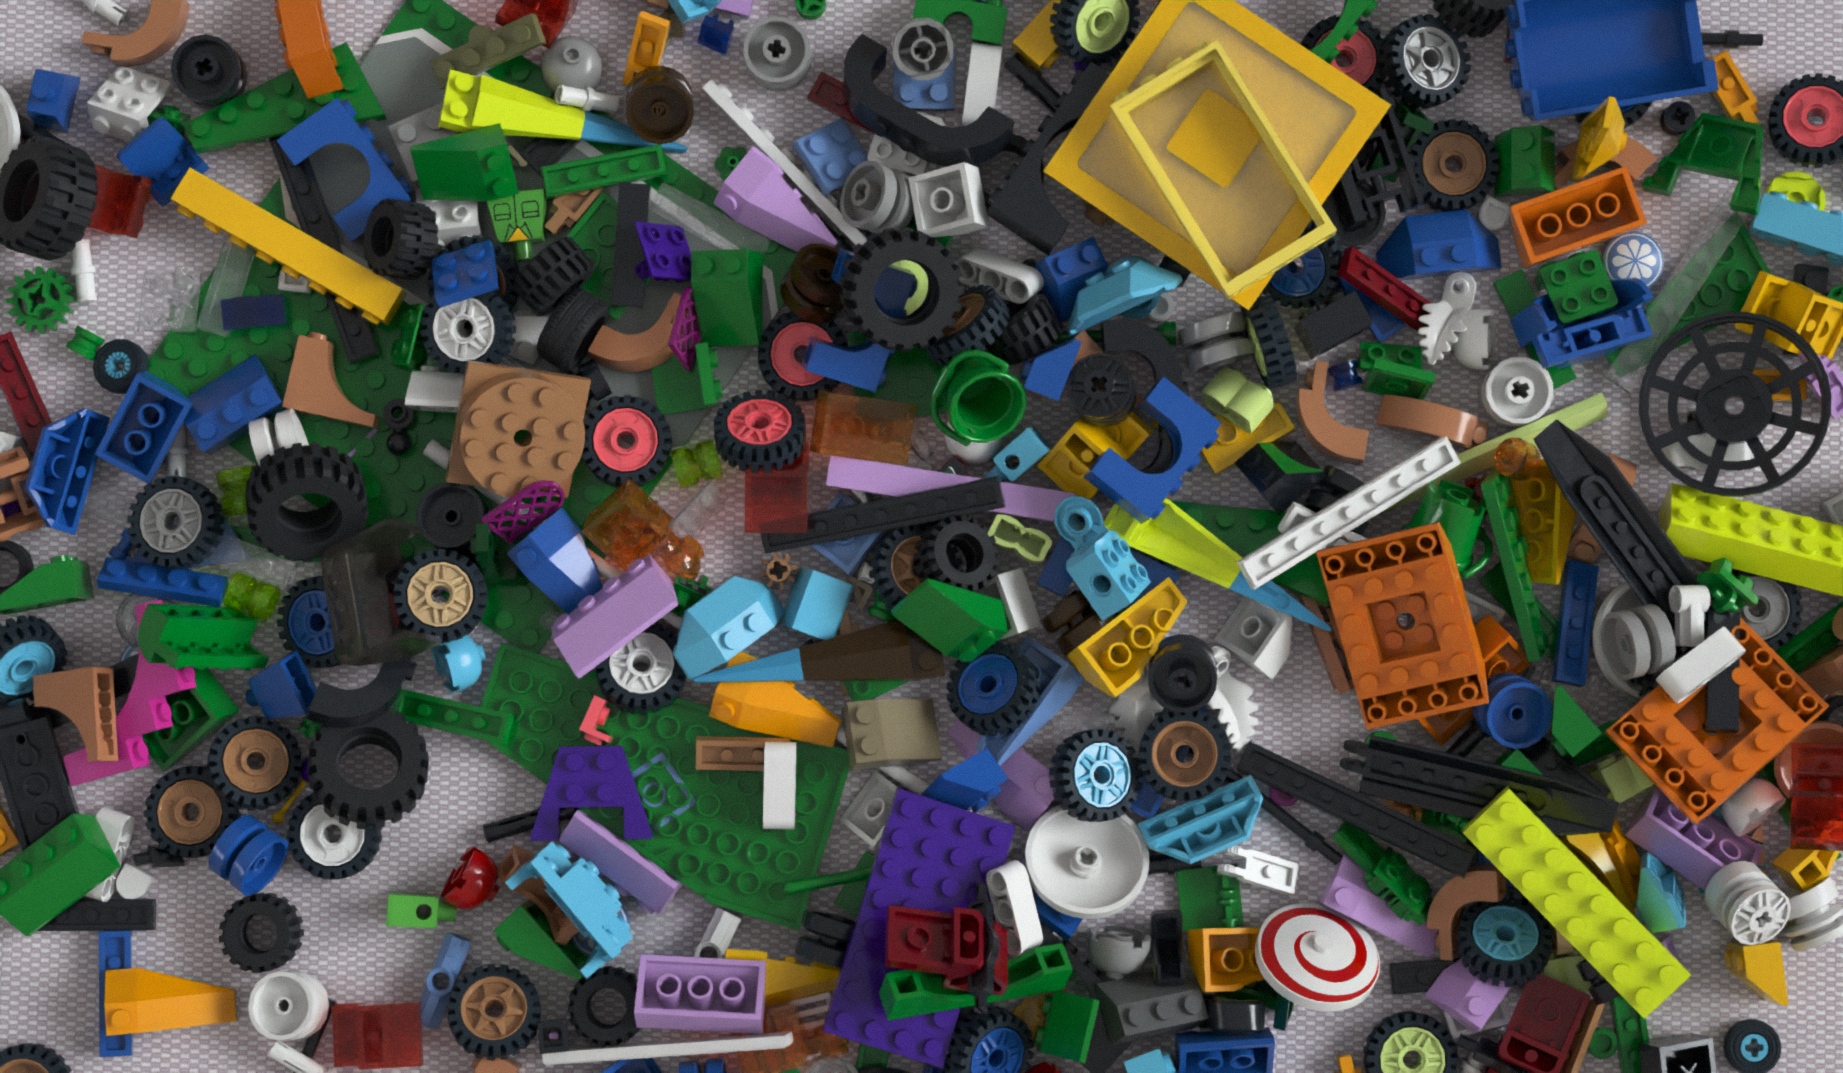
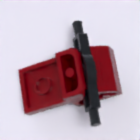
M979 882L978 885H974V901L968 903V909L954 907L951 913L889 905L886 910L885 967L941 974V988L968 991L974 996V1012L978 1014L986 1013L988 1011L987 994L1003 996L1008 987V931L993 920V903L987 899V884Z
M1542 973L1540 975L1537 974L1536 978L1531 982L1527 979L1508 1025L1505 1026L1498 1043L1481 1037L1478 1042L1461 1033L1456 1046L1474 1053L1472 1058L1475 1061L1488 1066L1485 1073H1562L1560 1070L1566 1059L1567 1051L1591 995Z

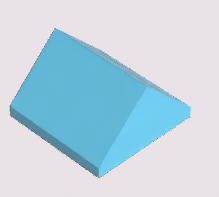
M799 567L795 578L796 582L793 583L779 625L822 640L835 638L854 585L812 569Z

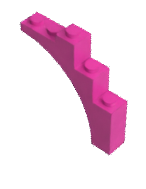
M162 600L146 602L135 606L138 628L147 604H163ZM139 646L135 680L128 699L116 718L118 761L110 763L88 762L86 747L65 755L63 759L70 785L75 786L150 765L148 748L144 743L142 735L173 726L171 719L172 711L167 704L165 696L197 687L194 668L183 667V669L179 670L171 668L165 663H149L144 658Z

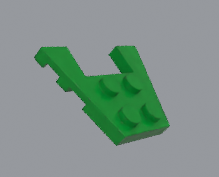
M1702 113L1677 141L1678 146L1674 151L1659 162V168L1651 177L1647 176L1643 181V190L1670 197L1682 169L1738 181L1729 203L1731 210L1758 216L1760 210L1763 136L1761 124Z

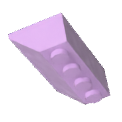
M648 554L643 559L638 558L628 566L627 571L618 578L612 577L603 585L602 590L594 596L589 595L581 600L578 608L570 614L565 613L555 620L551 627L553 640L578 679L679 605L673 582L652 556Z
M1655 784L1632 816L1625 834L1635 844L1653 854L1661 862L1667 864L1705 891L1712 876L1722 867L1738 861L1751 862L1757 866L1762 847L1746 836L1737 837L1726 822L1712 813L1694 825Z
M577 810L559 839V842L564 845L572 859L577 860L579 857H582L585 861L587 859L590 860L600 872L598 877L600 879L606 875L614 881L612 886L616 891L625 897L629 893L639 899L636 905L650 915L654 911L662 914L683 885L681 881L652 862L584 811Z
M640 954L634 1008L636 1027L762 1034L765 1008L766 961Z

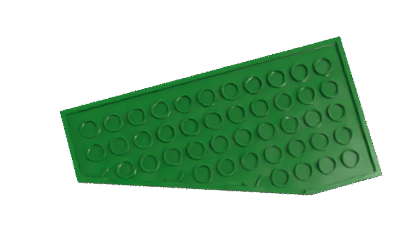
M501 643L480 707L513 714L514 719L507 745L487 742L547 785L559 747L600 746L584 739L586 733L579 730L594 695L608 701L605 694H602L599 688L596 672L590 670L578 679L568 663ZM678 697L676 700L673 699L668 707L664 708L663 706L660 708V711L655 713L652 710L647 711V714L640 715V711H635L634 714L627 713V709L623 708L620 710L616 708L615 703L608 701L606 706L610 709L608 718L603 726L598 724L596 730L613 738L610 743L603 740L601 746H623L632 772L646 762L651 766L634 778L653 832V839H624V807L578 808L709 903L799 931L812 890L786 894L783 891V885L786 882L812 878L817 875L849 773L848 751L836 746L832 748L790 739V742H796L794 830L763 829L764 771L696 770V737H783L736 728L710 717V707ZM661 752L668 759L665 764L661 760L656 764L651 762V759ZM669 763H671L684 784L675 782L666 769ZM657 782L659 786L652 785L648 787L645 794L642 792L649 783ZM663 785L667 793L664 803L658 807L648 806L642 797L646 798L651 804L659 803L663 799ZM679 786H682L687 790L688 799L686 798L682 790L679 788ZM693 795L696 800L693 806L680 815L672 813L677 808L688 805ZM666 816L675 817L673 820H671L663 827H661V821L663 820V818H665ZM656 823H657V828H658L657 831H656V829H655L654 826H653V825H655Z

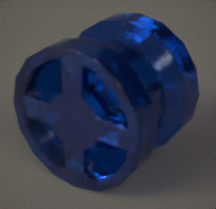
M1357 360L1344 362L1328 368V373L1335 382L1333 385L1334 392H1340L1364 384L1362 377L1357 374Z

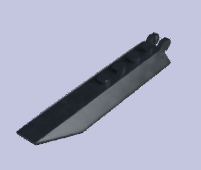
M1559 420L1553 421L1533 440L1562 494L1643 605L1654 604L1666 614L1675 637V613L1671 611L1669 606V592L1672 586L1701 585L1696 581V574L1613 460ZM1710 595V606H1709V609H1712V610H1713V608H1712V606H1711L1713 598H1712V596ZM1704 619V639L1706 640V621Z
M1371 735L1369 745L1355 740L1344 741L1343 748L1345 751L1366 756L1365 763L1348 757L1340 760V767L1344 770L1363 774L1359 793L1472 820L1508 786L1556 836L1612 832L1619 802L1558 778Z

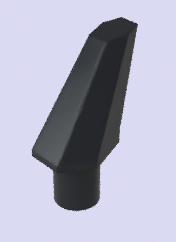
M149 845L146 852L133 855L135 867L149 863L152 868L185 866L181 856L172 855L167 850Z

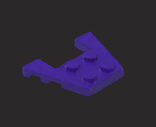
M623 746L559 747L530 841H559L560 808L624 807V839H653V832Z

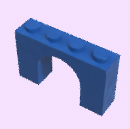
M337 97L276 141L295 166L321 147L330 143H346L362 152L370 167L369 185L361 196L333 215L334 220L352 242L364 233L369 215L372 214L373 208L378 206L381 200L392 198L410 201L412 197L409 192L413 189L403 175L397 178L391 167L395 164L386 151L378 152L372 143L376 138L365 124L360 127L354 119V116L358 113L348 99L341 101Z
M840 248L830 277L836 283L840 282V275H845L846 268L843 265L847 258L852 259L855 254L854 252ZM890 265L880 274L875 285L874 297L879 309L884 314L894 318L906 316L907 310L904 308L907 299L912 298L917 285V281L914 280L915 274L911 271ZM811 336L801 366L805 371L876 392L877 386H881L886 377L887 368H884L887 357H891L895 349H885L869 339L862 344L847 347Z
M1164 376L1152 386L1138 407L1164 427L1171 437L1174 451L1172 462L1168 469L1159 474L1141 472L1111 448H1108L1100 454L1083 476L1141 524L1150 518L1154 521L1165 508V505L1162 504L1163 500L1168 494L1172 497L1183 484L1180 478L1186 470L1190 473L1201 460L1198 454L1203 447L1209 449L1219 436L1216 430L1222 424Z
M1078 515V519L1085 523L1084 517ZM1060 536L1036 585L1064 598L1073 581V578L1066 570V561L1071 557L1070 555L1075 549L1062 536ZM1131 547V554L1146 569L1151 583L1127 608L1168 577L1176 584L1180 573L1175 571L1176 566L1160 559L1157 562L1147 557L1148 554Z

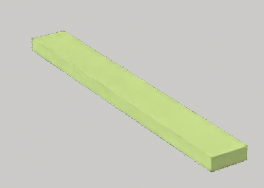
M1598 393L1457 454L1461 463L1434 479V487H1439L1441 480L1458 482L1537 448L1533 438L1555 420H1559L1572 431H1576L1606 418V398L1603 393ZM1429 483L1385 509L1382 513L1384 514L1423 497Z

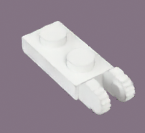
M1232 846L1220 851L1221 854L1227 857L1239 858L1240 864L1239 868L1230 864H1219L1218 873L1229 877H1237L1239 881L1285 895H1294L1299 864L1249 848L1241 849Z

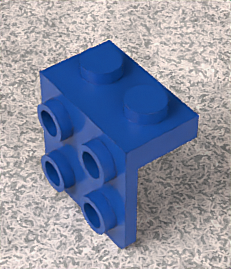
M163 117L155 120L117 153L118 160L144 184L162 207H165L172 201L170 198L189 167L201 174L210 168L202 157L197 154L193 146Z

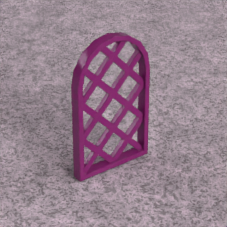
M687 287L679 301L668 346L685 371H692L696 357L695 344L699 343L701 332L692 287ZM691 292H692L693 300H690V293H691ZM691 305L694 307V315H692ZM685 308H687L688 318L685 317ZM694 319H695V327H696L695 330H693V320H694ZM686 323H689V333H688V334H687ZM680 326H682V331H683V336H682V337H681V334H680ZM688 338H690L691 348L688 347ZM682 341H684V351H683V352H682V344H681Z
M543 480L534 482L484 515L481 521L482 523H488L492 531L511 544L561 508L564 502L563 489L558 483ZM549 487L548 491L538 492L539 488ZM552 495H560L558 501H551ZM547 496L545 502L536 503L537 497ZM532 497L531 503L521 504L522 498ZM544 507L543 513H533L534 508ZM529 508L528 514L518 515L520 509ZM515 509L513 515L504 516L505 510ZM519 519H527L525 525H516V522ZM512 520L511 526L501 527L502 521ZM496 521H497V525H496V526L491 523V522H496ZM502 531H509V535H506Z

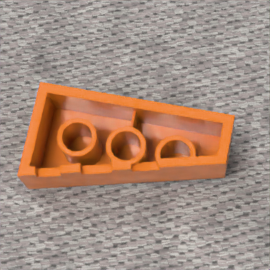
M274 0L278 2V6H274L276 18L279 24L283 26V28L278 29L283 46H287V50L283 51L286 66L288 69H294L307 98L310 99L343 89L341 78L335 69L338 65L329 41L331 37L323 16L325 14L321 0Z

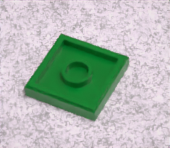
M1375 358L1363 379L1361 390L1382 396L1387 394L1424 400L1434 383L1436 373Z

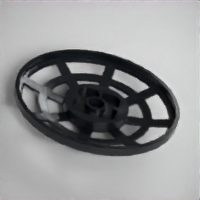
M1723 312L1690 322L1672 334L1660 346L1650 360L1642 379L1639 392V416L1642 431L1650 450L1658 462L1673 477L1687 486L1707 494L1722 497H1745L1761 494L1783 485L1794 478L1810 463L1820 449L1828 430L1831 416V390L1828 376L1820 358L1811 345L1796 331L1782 322L1764 315L1749 312ZM1727 323L1754 325L1749 343L1727 342L1711 347L1701 330ZM1766 330L1774 331L1792 342L1804 354L1808 362L1790 370L1777 355L1761 347ZM1690 336L1698 353L1683 365L1674 381L1656 376L1658 368L1666 356L1681 341ZM1728 352L1746 353L1741 369H1727L1723 371L1715 356ZM1757 358H1763L1772 364L1782 376L1766 384L1759 376L1753 373ZM1703 362L1711 377L1702 385L1701 389L1698 390L1683 385L1690 372ZM1812 373L1816 375L1821 393V417L1819 424L1800 419L1802 414V398L1797 382ZM1651 387L1669 393L1668 416L1672 431L1656 438L1653 434L1649 418ZM1789 387L1792 398L1791 417L1773 412L1772 395ZM1678 397L1696 402L1698 419L1683 426L1680 425L1677 413ZM1732 398L1740 399L1744 404L1742 412L1736 415L1728 413L1725 409V404L1728 400ZM1768 424L1786 428L1787 430L1779 442L1766 452L1758 436L1766 429ZM1705 430L1706 433L1716 439L1712 455L1708 456L1698 450L1687 437ZM1796 431L1815 436L1803 457L1787 472L1779 475L1771 460L1788 446ZM1679 442L1693 458L1708 465L1702 482L1691 478L1679 470L1665 456L1661 449ZM1746 442L1755 457L1744 461H1724L1729 444ZM1760 466L1768 482L1746 488L1714 486L1720 469L1741 471Z

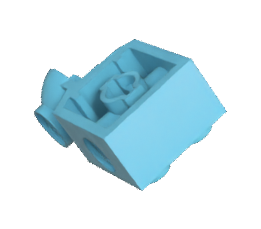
M1071 496L1061 501L1054 514L1055 525L1059 534L1069 541L1075 549L1070 555L1071 557L1066 561V570L1103 621L1131 604L1151 581L1148 578L1146 569L1131 554L1128 543L1123 538H1120L1116 531L1107 529L1103 523L1099 507L1092 500L1081 496ZM1077 514L1084 517L1085 523L1078 519Z

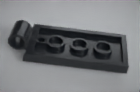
M25 698L0 704V781L22 851L71 814H80L49 713L46 712L41 714L39 718L31 719L30 708ZM19 735L25 737V742L19 740Z

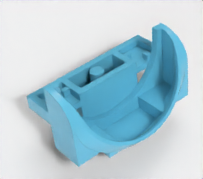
M552 841L525 862L504 883L512 891L526 879L531 877L538 879L541 876L545 881L544 885L547 887L545 891L582 935L594 941V946L588 960L579 970L587 979L605 962L613 960L622 952L621 948L633 938L629 932L631 927L620 915L615 916L622 906L618 900L620 895L609 883L605 885L598 877L600 874L598 868L590 860L587 859L585 861L582 857L571 864L568 860L570 855L566 849L560 844L555 845Z

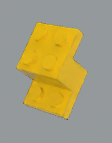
M1760 270L1741 312L1760 314L1782 322L1801 335L1819 356L1824 354L1831 360L1843 336V302L1826 297L1802 284ZM1735 323L1734 327L1740 331L1752 334L1754 325ZM1769 329L1766 330L1764 339L1786 351L1798 355L1801 353L1792 342Z
M1133 411L1124 421L1115 426L1108 427L1091 425L1083 418H1080L1037 467L1064 492L1076 493L1075 496L1085 497L1090 500L1099 489L1083 476L1100 454L1106 449L1111 448L1127 461L1153 433V430Z

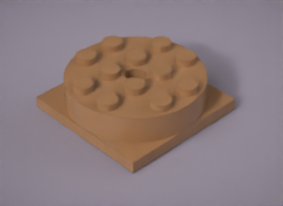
M467 360L445 476L446 482L485 487L496 494L512 497L526 486L534 482L546 480L558 483L563 489L564 498H568L573 471L581 458L585 443L583 419L591 384L590 378ZM528 430L529 433L524 438L518 439V442L514 439L517 431ZM549 487L539 488L538 492L548 491Z

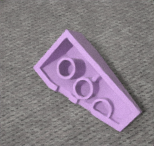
M755 146L752 147L723 182L713 204L737 223L796 252H799L801 248L809 244H824L835 248L838 243L817 214L809 212L799 199L802 197L796 188L792 190L782 178L784 172L778 164Z
M957 719L947 733L967 760L979 753L975 749L981 734L976 731L974 732ZM1019 748L1000 766L1008 780L1000 787L1002 792L993 799L1005 815L1029 831L1054 799L1053 793L1057 789L1050 787L1049 781L1055 780L1054 775H1049V769Z
M1343 851V857L1337 863L1318 902L1430 958L1436 947V934L1439 930L1427 929V920L1420 926L1413 919L1409 922H1406L1404 919L1400 920L1390 909L1394 903L1388 907L1385 905L1390 896L1387 895L1381 900L1379 896L1384 890L1376 895L1365 884L1367 881L1363 877L1366 872Z
M1460 958L1441 972L1424 997L1476 1034L1487 1022L1511 987H1505L1504 981H1500L1499 986L1492 985L1491 978L1486 983L1479 980L1480 973L1473 976L1469 972V967L1465 968L1462 964V958Z

